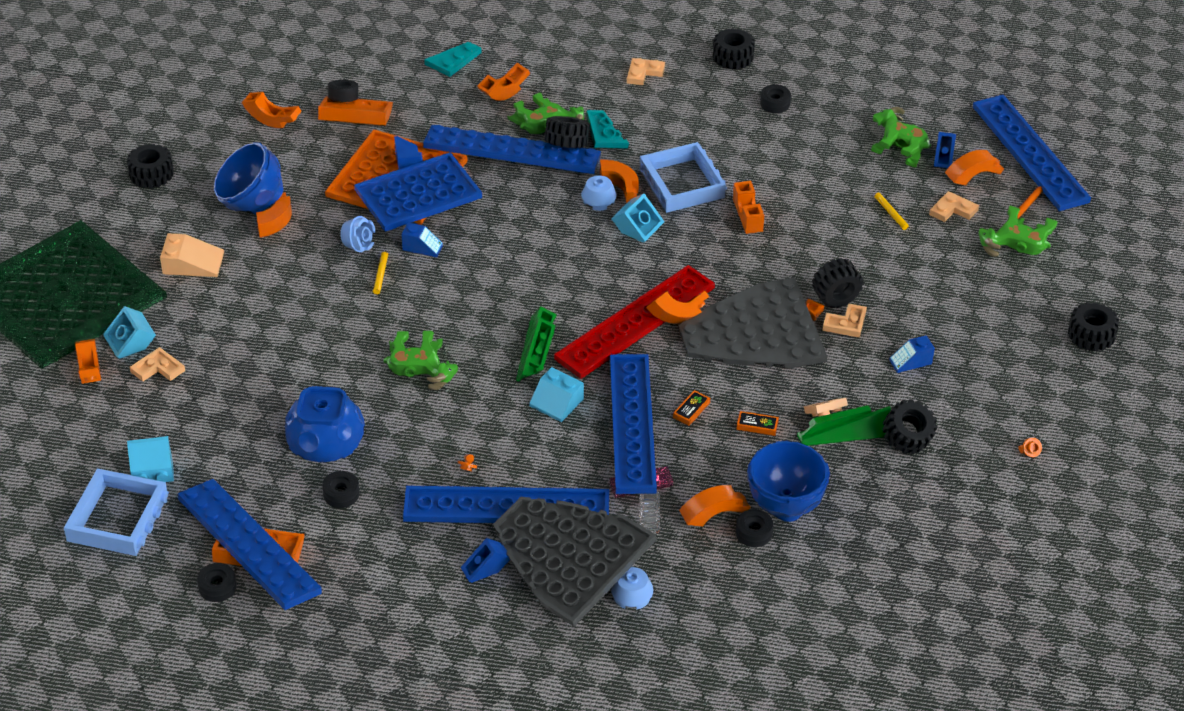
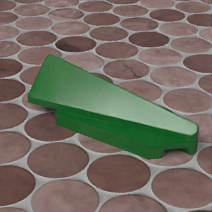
M541 306L530 318L516 381L539 374L543 370L556 327L553 322L557 314Z
M869 405L815 417L809 422L810 427L808 429L797 432V437L800 443L806 446L882 438L886 434L882 431L884 427L883 422L891 411V407H885L872 412Z

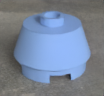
M593 176L587 180L581 196L585 205L592 206V210L601 211L606 210L607 206L615 203L617 193L609 178Z
M357 216L344 222L341 228L342 243L344 246L357 252L370 250L374 245V242L371 241L372 233H375V226L371 220H367L363 216Z
M631 567L611 588V593L615 602L620 607L625 609V606L641 609L649 603L653 595V585L642 569Z

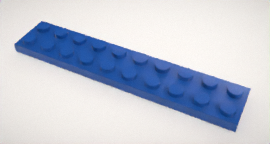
M1004 95L973 103L974 110L1033 181L1042 187L1043 193L1058 211L1090 203V195Z
M431 125L423 142V148L588 174H595L601 157V151L593 148L559 147L541 140L533 141L526 138H514L508 135L501 136L494 135L493 133H481L475 130H462L456 127H443L442 125Z
M648 354L610 355L616 494H657Z
M214 479L178 493V500L284 610L322 594L321 586Z
M406 486L403 522L495 523L520 497L545 499L547 503H557V500L587 506L589 510L595 512L603 510L609 515V489Z

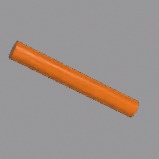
M1038 186L1019 207L1020 211L1017 219L1043 192L1041 186Z

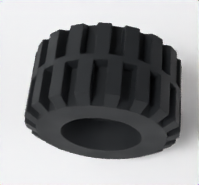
M731 28L719 31L713 39L714 62H717L723 68L740 69L749 66L754 59V37L742 29Z
M549 117L546 121L544 140L549 144L559 147H585L588 143L590 124L574 117Z
M144 144V146L136 147L137 149H133L128 154L127 166L129 177L136 186H142V188L160 187L172 179L174 174L172 157L166 147H162L159 144Z
M842 258L833 259L831 262L825 263L823 267L818 269L819 271L814 274L812 279L814 291L822 303L830 308H840L853 302L860 295L859 292L862 291V286L864 285L863 278L853 263L848 259Z
M1087 302L1085 305L1080 304L1073 309L1068 328L1069 338L1074 344H1077L1080 348H1085V350L1103 351L1106 348H1110L1115 342L1119 317H1117L1115 311H1112V308L1106 307L1104 304H1097L1096 302Z
M909 399L908 402L902 400L886 416L882 431L886 433L884 438L889 440L888 444L895 447L894 450H902L903 454H907V452L915 454L916 451L919 453L933 439L938 426L935 424L937 419L933 417V411H929L926 404L923 406L921 405L922 402H914L913 399ZM902 421L914 425L917 433L906 429Z

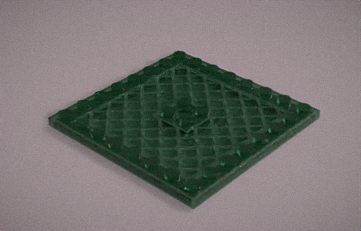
M82 220L0 263V332L40 369L75 351V342L95 339L104 334L124 306L142 312L167 298V293L164 289ZM123 293H132L131 295H123ZM34 328H42V330H34Z

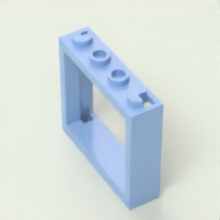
M698 142L640 156L639 170L666 213L725 198V190H727L725 180L721 178L719 170L715 169L712 160L708 158L705 149H702ZM695 160L711 186L671 195L656 169Z
M97 468L64 526L67 542L137 556L141 546L145 545L148 533L152 532L156 518L160 517L161 508L164 503H167L169 492L167 491L166 482ZM106 486L152 496L130 537L84 527Z

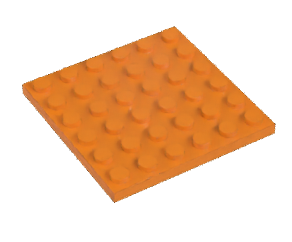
M373 129L326 189L325 196L368 209L356 193L354 185L398 170L394 136L396 135ZM403 138L417 145L418 152H422L423 161L449 153L447 151L423 148V143ZM451 152L460 165L464 167L468 161L467 155ZM426 218L417 220L414 223L422 225Z

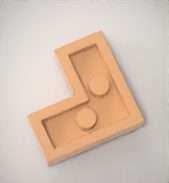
M632 58L627 76V84L644 85L646 75L663 77L665 62Z
M948 191L930 209L929 215L943 222L953 213L970 220L978 211L979 205Z
M848 304L845 316L826 313L823 331L860 338L867 307Z
M159 347L130 366V372L141 381H145L157 372L171 381L185 372V366Z
M838 398L804 406L805 414H812V417L829 415L830 412L842 411V407L847 406L848 403L846 398Z

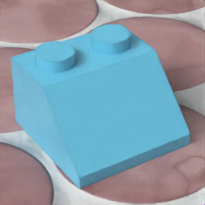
M644 193L632 198L611 218L621 233L641 242H645L665 222Z
M124 306L103 336L115 356L121 359L145 350L156 334L142 312Z
M551 367L540 378L529 406L562 422L584 399V383Z
M168 436L127 441L130 473L132 476L162 482L174 481L173 460Z

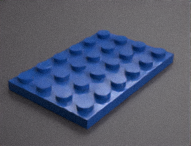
M451 152L354 185L356 193L385 232L482 198L481 190Z

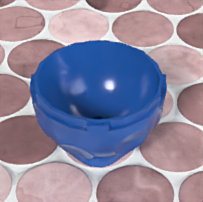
M259 142L246 144L237 149L225 160L214 180V192L218 200L231 210L249 211L255 215L256 212H262L271 206L283 193L281 168L277 157Z
M312 386L304 389L285 417V435L289 449L296 456L299 455L305 460L330 462L345 458L358 447L364 434L365 422L361 410L341 388Z
M776 441V443L768 444L758 450L748 464L747 479L754 500L763 510L785 522H793L799 519L803 514L812 511L820 504L827 489L830 476L828 463H825L823 457L812 447L789 441Z

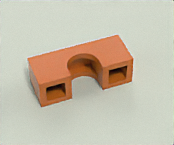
M752 182L734 183L733 201L745 233L763 232L764 213L761 205L755 203V190Z

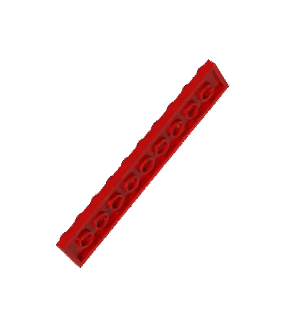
M687 265L555 353L554 360L582 379L609 361L610 355L619 354L665 323V321L654 316L646 308L665 292H668L676 301L687 303L702 292L706 291L709 293L715 289V283Z

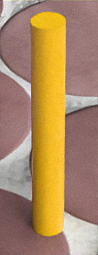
M876 193L875 199L899 226L906 230L909 227L906 221L881 193Z
M387 252L381 253L373 288L374 294H380L388 259Z

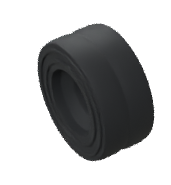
M350 80L331 81L328 83V98L336 102L355 101L358 99V83Z
M772 84L762 89L760 95L762 109L769 113H783L789 109L791 92L787 87Z
M348 471L330 473L325 477L322 484L324 500L332 507L346 508L353 505L359 498L358 479ZM339 487L346 488L345 491H336Z
M750 509L739 515L736 521V536L742 544L749 547H761L771 540L773 520L769 514L762 510ZM758 526L760 529L754 531L749 529V527Z
M209 564L200 570L197 577L199 593L207 601H225L236 591L235 573L227 564ZM214 580H222V581H223V582H222L221 584H219V585H212V584H211Z

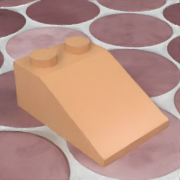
M168 233L160 256L162 272L167 275L218 277L224 250L186 234Z

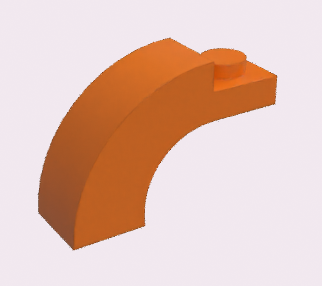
M516 63L502 78L496 80L487 75L477 87L494 100H506L521 90L519 85L530 75V72L519 63Z
M264 92L249 93L241 102L248 113L256 120L274 128H283L287 123L294 122L301 113L299 106L279 107L267 99Z
M975 150L958 158L949 166L945 174L954 183L966 186L970 179L978 173L988 171L1001 174L1004 168L999 164L1000 161L987 150Z
M601 159L600 176L609 178L613 185L623 190L626 204L632 198L637 197L639 179L635 171L621 162Z
M286 192L282 193L281 197L271 208L262 212H256L259 237L269 236L280 231L290 221L292 216L290 196H286Z
M704 291L690 302L683 303L676 301L668 292H665L646 308L662 321L679 324L702 312L700 308L705 305L704 300L710 296Z
M95 339L75 342L81 383L101 381Z
M719 485L696 494L679 511L687 525L703 527L711 517L724 511L744 512L750 509V505L746 501V497L740 492H735L731 485Z

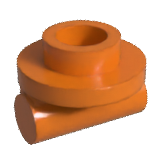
M1033 437L1026 439L1023 445L1019 446V452L1021 454L1024 453L1028 457H1037L1042 451L1040 440Z
M471 454L464 456V462H457L461 464V469L472 471V468L477 469L476 465L471 464L474 461V456Z

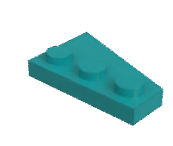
M466 42L424 59V65L451 77L481 54V47L471 42Z
M603 110L586 111V119L590 124L589 129L594 148H628L629 142L621 137L622 133L613 127V122Z

